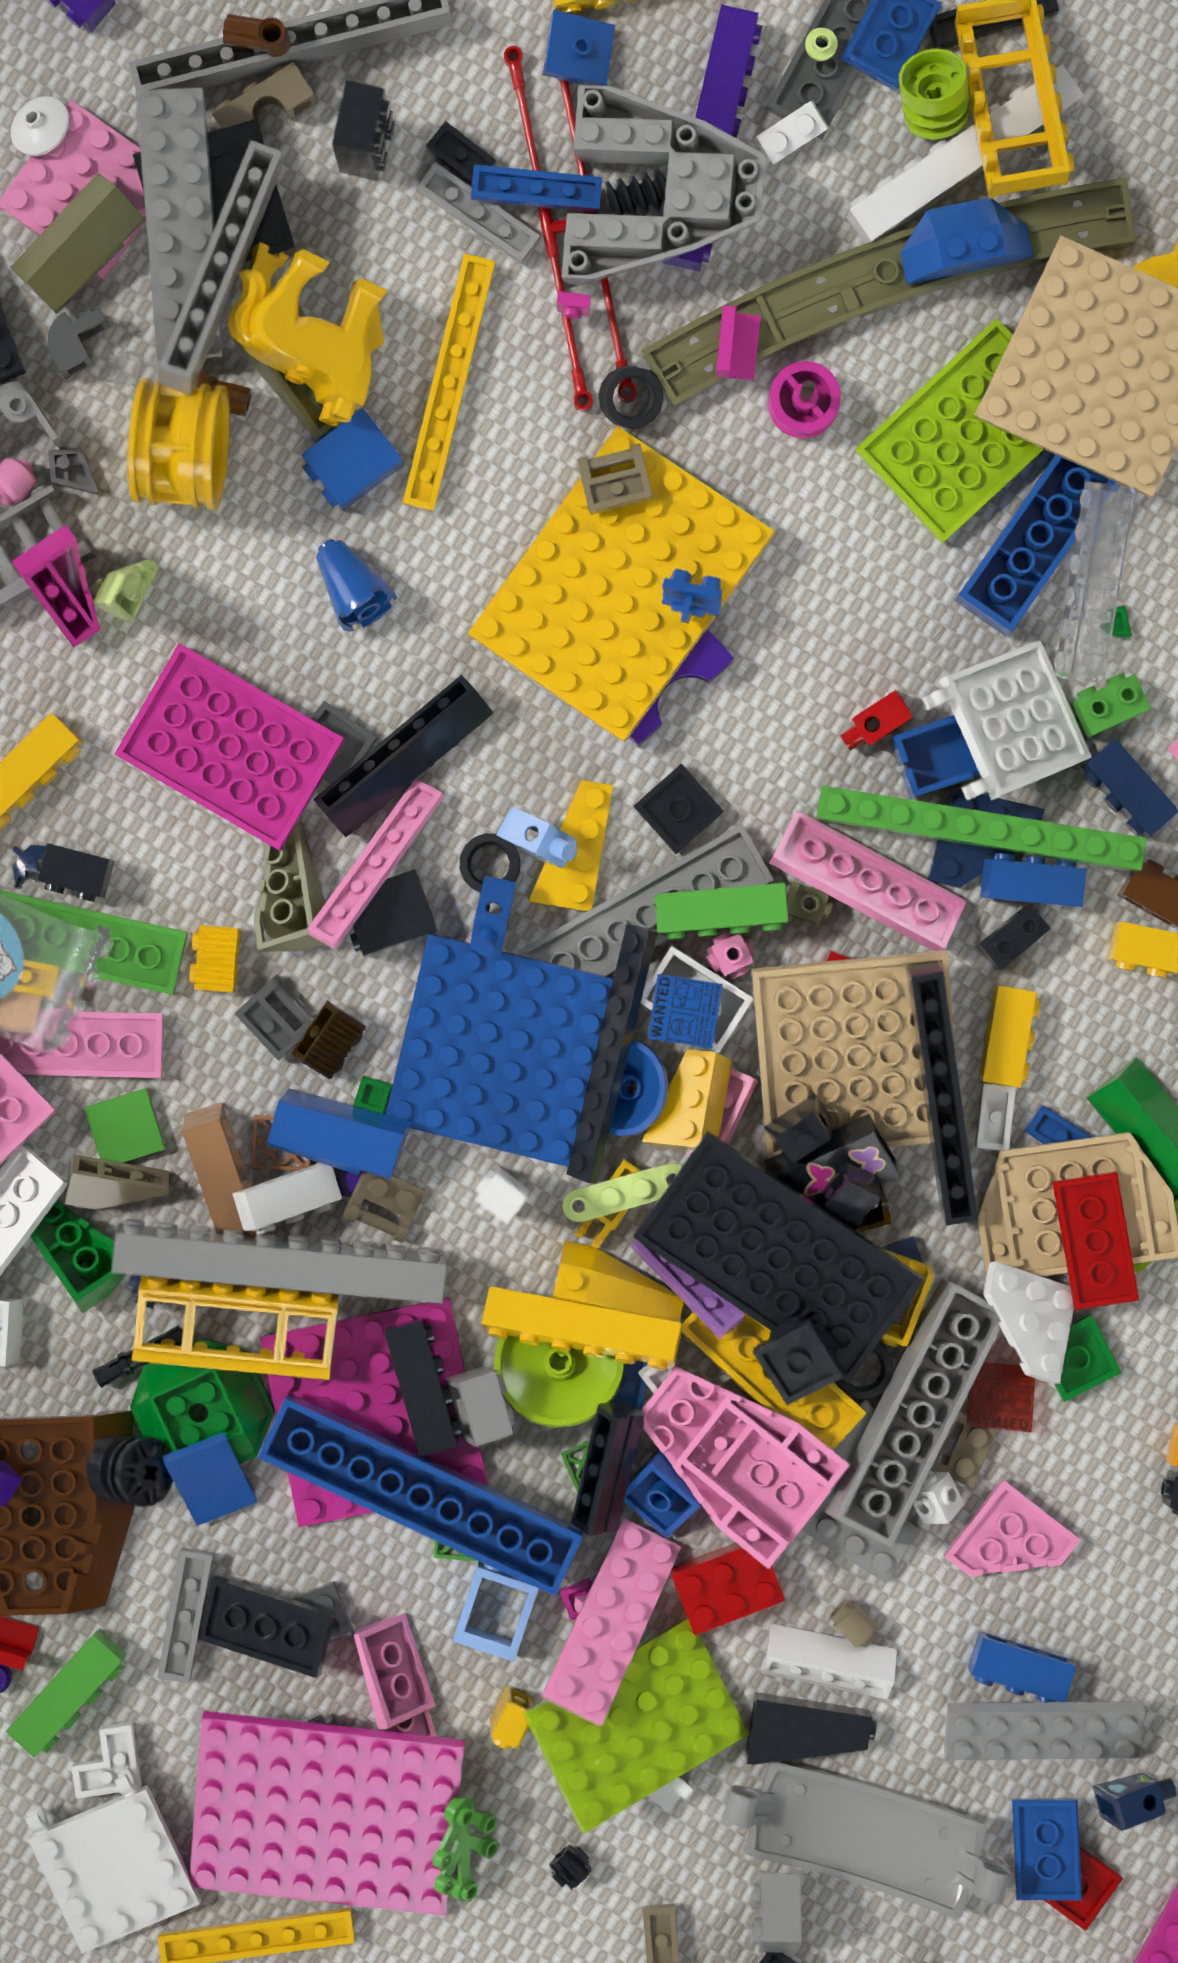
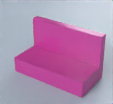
M723 305L715 377L754 381L760 315L736 313L735 306Z

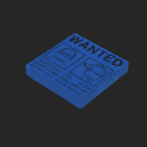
M658 974L648 1039L713 1048L722 984Z

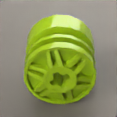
M943 49L924 50L911 56L903 64L899 73L905 125L910 132L918 137L931 140L947 138L959 132L967 124L971 114L965 63L957 54Z

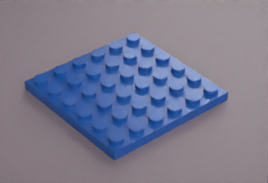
M429 933L386 1115L412 1122L410 1127L412 1129L569 1167V1160L574 1147L577 1127L582 1113L613 978L504 951L499 955L482 956L476 950L470 948V943Z

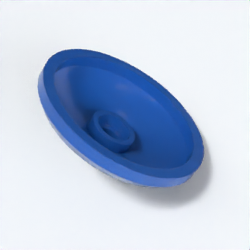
M634 1039L631 1041L609 1134L618 1136L639 1134L651 1127L661 1115L668 1096L667 1073L660 1057L648 1045ZM634 1083L637 1084V1091L635 1093L632 1088Z

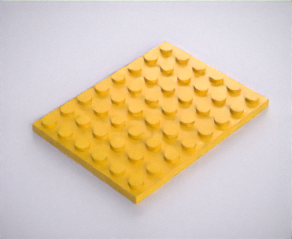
M617 426L594 458L631 449V445L640 443L653 499L590 515L580 477L467 634L625 744L716 617L705 613L703 617L692 615L688 624L682 623L681 612L672 611L671 606L662 604V584L664 578L670 579L676 568L688 571L691 574V584L701 586L703 578L706 576L720 578L722 609L774 537L775 531ZM633 461L591 472V476L595 478L634 468L635 463Z

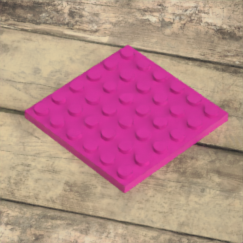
M450 1297L443 1298L442 1303L423 1302L336 1320L329 1380L267 1374L276 1416L288 1393H291L418 1452L384 1330L386 1327L421 1317L424 1318L425 1324L431 1323L436 1342L431 1343L434 1356L439 1354L441 1356L445 1373L440 1374L443 1387L448 1386L446 1378L465 1372ZM327 1322L287 1330L284 1356L292 1357L293 1352L299 1351L305 1354L306 1359L323 1360ZM276 1333L261 1336L262 1349H271L273 1351L272 1355H274ZM450 1405L451 1416L455 1418L457 1416L454 1406ZM462 1436L458 1437L457 1447L425 1455L489 1485L481 1445L476 1447L464 1441ZM287 1472L298 1527L373 1512Z

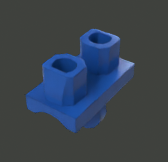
M676 568L670 579L664 578L662 584V604L671 606L672 611L681 612L682 623L688 624L692 615L703 617L704 613L719 617L722 590H720L721 580L717 577L706 576L703 578L701 586L691 584V574L686 570Z

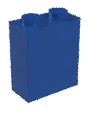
M364 408L355 413L350 422L342 423L302 454L306 462L302 466L305 473L312 482L319 479L325 487V490L321 492L332 508L338 504L342 511H345L404 466L400 455Z

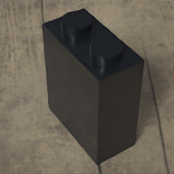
M416 869L393 876L384 881L353 925L355 933L350 934V938L356 952L362 951L363 956L366 957L438 931Z

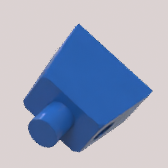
M489 876L484 877L470 942V948L476 950L478 954L482 956L502 954L509 928L517 882ZM491 903L498 904L501 907L498 914L489 913Z

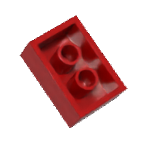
M736 1542L675 1565L671 1569L673 1582L694 1636L785 1601L773 1566L768 1569Z

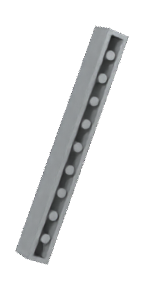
M366 0L282 22L291 38V46L286 54L274 57L266 51L225 45L223 38L130 61L129 66L136 91L203 88L204 90L270 73L282 64L289 65L294 62L297 66L452 26L451 12L447 0ZM272 32L268 36L267 42L277 41L281 33Z

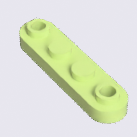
M666 1163L572 1190L564 1197L563 1212L568 1219L574 1222H583L658 1201L669 1185L666 1182L667 1176L671 1173L677 1174L682 1166L677 1163ZM576 1200L583 1201L585 1203L584 1210L576 1212L572 1207L573 1202Z

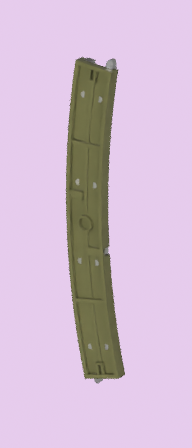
M1127 177L1072 186L999 203L1027 225L1034 256L1032 259L906 285L900 252L917 227L915 226L807 266L725 304V306H735L736 313L761 316L756 364H759L798 344L843 326L857 316L863 318L942 289L994 274L1048 262L1060 236L1099 252L1133 246L1136 239L1144 233V228L1134 226ZM723 306L690 322L641 350V356L644 360L637 367L653 372L662 386L665 398L673 409L678 408L728 379L715 377Z

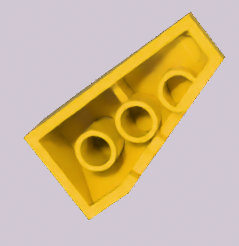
M565 1240L552 1298L680 1322L684 1302L677 1294L599 1248L595 1249L589 1245Z

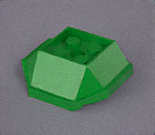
M204 1337L192 1343L193 1348L196 1342H204L207 1344V1349L227 1351L229 1346ZM240 1349V1352L249 1353L248 1351ZM148 1363L143 1366L130 1405L131 1412L143 1437H151L164 1442L171 1450V1453L225 1432L240 1464L258 1456L275 1412L273 1403L259 1373L160 1363ZM201 1403L208 1409V1417L206 1419H198L194 1416L192 1412L194 1404Z

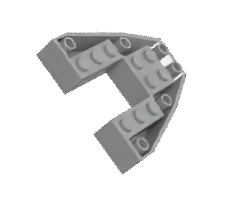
M579 85L573 150L580 162L668 165L663 217L567 213L561 278L568 289L667 261L761 220L767 155L703 120L612 86Z

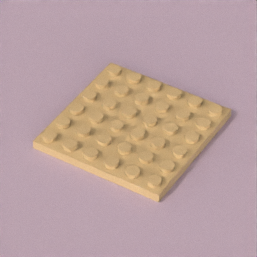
M1060 236L974 417L1149 498H1153L1178 447V288L1066 237Z
M947 950L751 969L764 1126L813 1094H816L833 1119L832 1130L870 1114L889 1147L931 1143L906 967L939 962L944 971L954 1041L949 955ZM765 1130L766 1154L769 1159L781 1152Z

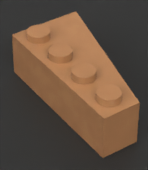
M223 1102L186 1113L182 1133L216 1233L223 1234L224 1229H239L243 1231V1236L256 1237V1230H243L232 1194L252 1187L249 1178L245 1179L242 1169L244 1167L243 1157L240 1149H236L233 1139V1127L230 1120L227 1119Z

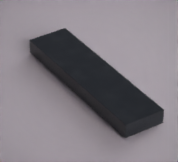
M1036 0L1037 5L1042 4L1044 18L1058 14L1059 7L1056 0ZM957 9L936 15L929 28L935 49H946L959 45L955 27ZM1022 18L972 26L974 38L978 39L1023 25Z

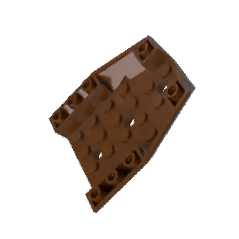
M131 1410L100 1411L96 1415L0 1418V1460L6 1462L23 1479L6 1506L0 1505V1616L68 1614L106 1605L135 1505L111 1503L99 1499L90 1489L87 1480V1462L91 1450L104 1437L111 1434L133 1435ZM25 1442H34L38 1446L39 1455L37 1458L28 1459L23 1455L22 1447ZM35 1507L40 1511L41 1520L38 1524H30L26 1521L24 1517L26 1508ZM32 1572L40 1574L43 1578L42 1588H30L26 1582L27 1575Z

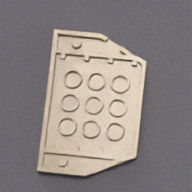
M1130 1132L1000 1150L978 1215L986 1277L990 1262H999L1037 1276L1068 1273L1052 1181L1113 1171L1118 1172L1133 1264L1178 1258V1225L1173 1192Z

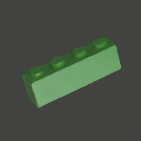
M785 883L655 894L657 930L659 934L665 933L666 939L685 938V932L698 931V937L718 935L717 929L730 928L731 934L750 932V926L763 925V931L782 930V923H789Z
M98 1629L11 1724L6 1733L33 1758L41 1750L47 1754L59 1741V1738L56 1736L58 1731L63 1726L69 1730L81 1716L78 1709L85 1702L90 1706L103 1692L99 1686L107 1678L112 1682L125 1668L121 1662L127 1654Z

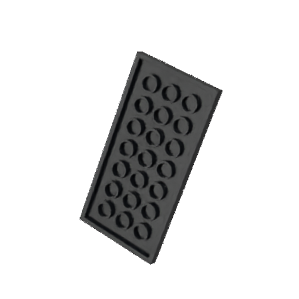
M708 1130L633 1236V1238L769 1330L796 1316H799L802 1322L810 1318L814 1325L822 1322L838 1347L836 1359L844 1370L842 1379L848 1383L924 1282V1277Z

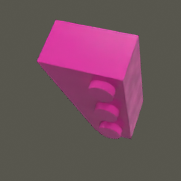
M65 524L15 558L12 563L64 636L75 648L100 631V626L86 582V574L79 556L76 538Z

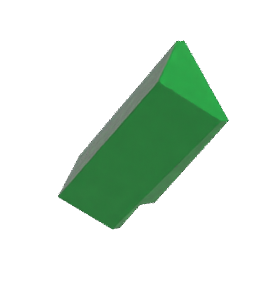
M1135 1057L1088 1095L1086 1099L1115 1134L1131 1133L1173 1192L1174 1197L1178 1195V1106L1137 1057Z

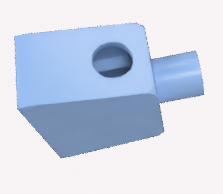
M512 806L497 833V836L559 868H563L566 862L573 860L577 853L575 838L553 825ZM529 829L539 833L538 837L533 841L526 838V833Z

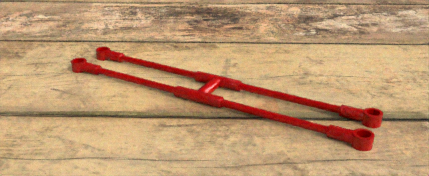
M509 46L504 51V62L509 67L513 89L517 93L532 170L540 171L524 92L526 85L522 72L523 53L519 47ZM511 53H516L519 59L510 61L507 57ZM557 79L561 85L572 144H574L576 118L568 81ZM575 154L579 175H587L585 162H580ZM537 207L547 257L551 260L558 295V291L565 292L558 260L560 253L556 234L566 232L567 219L553 221L550 208ZM584 211V214H597V212ZM607 277L600 279L617 360L615 367L618 368L628 366V363L624 359ZM561 312L573 369L571 370V376L575 391L574 406L578 411L586 412L591 409L593 398L587 390L583 369L580 368L571 319L564 317L563 312ZM627 378L619 383L618 398L624 403L633 402L637 395V389L631 382V378ZM626 387L631 388L633 395L624 397L621 394L622 389ZM579 397H587L589 403L586 406H580L577 403Z

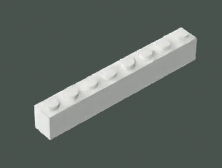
M1063 64L1055 69L1056 83H1053L1055 93H1060L1062 99V112L1059 113L1060 119L1079 107L1084 98V94ZM1035 83L1028 88L1025 85L1017 88L1009 95L1010 100L1002 106L996 103L988 108L994 140L1040 133L1044 129ZM972 121L968 122L957 132V136L949 142L943 139L929 150L931 154L920 160L917 157L903 167L904 172L896 178L890 175L876 186L877 191L869 196L864 193L850 203L851 208L849 209L847 219L864 244L892 234L983 172L975 124ZM1014 150L997 153L998 160H1001Z

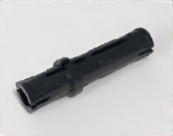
M177 1325L145 1343L161 1344L163 1339H172L175 1342L174 1346H182L183 1329L180 1325ZM133 1350L126 1353L122 1351L117 1354V1358L93 1369L92 1373L98 1385L103 1388L125 1375L129 1377L135 1374V1370L150 1362L132 1361Z

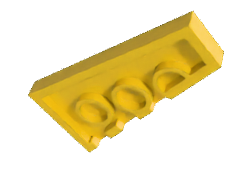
M581 780L560 828L561 831L576 839V856L573 860L566 862L563 868L545 862L528 902L585 912L592 909L613 785Z

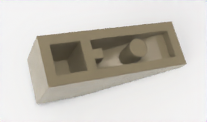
M73 1154L67 1177L69 1184L65 1189L64 1204L72 1205L76 1208L97 1210L168 1195L169 1171Z

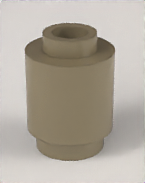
M845 1599L830 1615V1619L834 1622L833 1626L856 1648L861 1645L867 1647L878 1635L875 1631L878 1624L856 1602L851 1603L848 1599Z

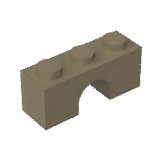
M292 62L289 65L282 64L276 67L270 73V77L261 83L259 81L251 83L243 90L244 94L236 99L223 101L217 106V111L212 113L218 127L222 129L256 119L258 113L264 107L277 106L284 110L291 121L315 106L317 101L312 89L295 63Z

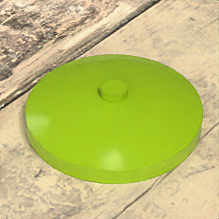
M508 1335L507 1339H498L494 1357V1368L496 1375L500 1374L505 1384L506 1393L503 1396L518 1414L535 1424L552 1428H565L585 1423L596 1416L598 1404L611 1403L620 1388L624 1373V1363L616 1361V1356L603 1354L602 1358H595L584 1355V1350L571 1348L570 1352L555 1350L551 1348L552 1344L539 1342L537 1346L521 1343L518 1337Z

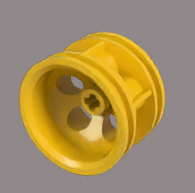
M151 378L140 379L134 395L128 438V484L133 503L142 504L147 498L150 505L164 502L192 505L194 509H201L206 504L208 510H218L225 487L230 442V402L228 389L225 385H217L214 391H212L210 384L203 383L200 388H194L192 394L188 395L159 384V379L155 385Z

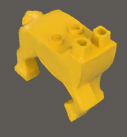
M260 242L253 248L249 269L239 271L243 290L241 297L233 306L228 317L230 334L243 345L248 354L258 361L284 373L288 381L300 385L303 383L307 384L314 391L316 402L324 405L319 417L320 421L333 427L340 426L341 422L348 423L351 421L353 412L364 405L372 374L370 353L381 347L384 343L379 315V302L388 290L363 278L352 282L349 301L340 327L320 318L298 317L299 295L302 287L308 280L324 272L330 262L303 249L294 254L291 266L282 278L278 280L274 289H272V274L285 264L289 256L280 252L279 256L268 253L269 246Z

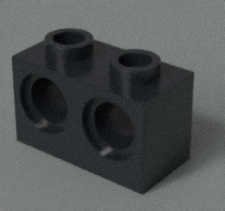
M1031 904L1024 905L981 941L976 948L996 971H1001L1051 928Z

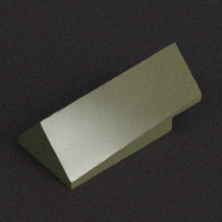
M97 173L15 261L10 269L58 314L124 247L123 242L145 218L116 185L100 173Z

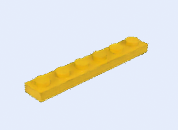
M351 1907L159 1933L157 1937L161 1963H212L353 1944L356 1940Z

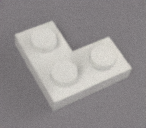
M133 1722L100 1727L99 1735L103 1759L74 1763L71 1767L76 1799L119 1793L115 1779H118L117 1774L129 1768L134 1775L138 1788L142 1787Z

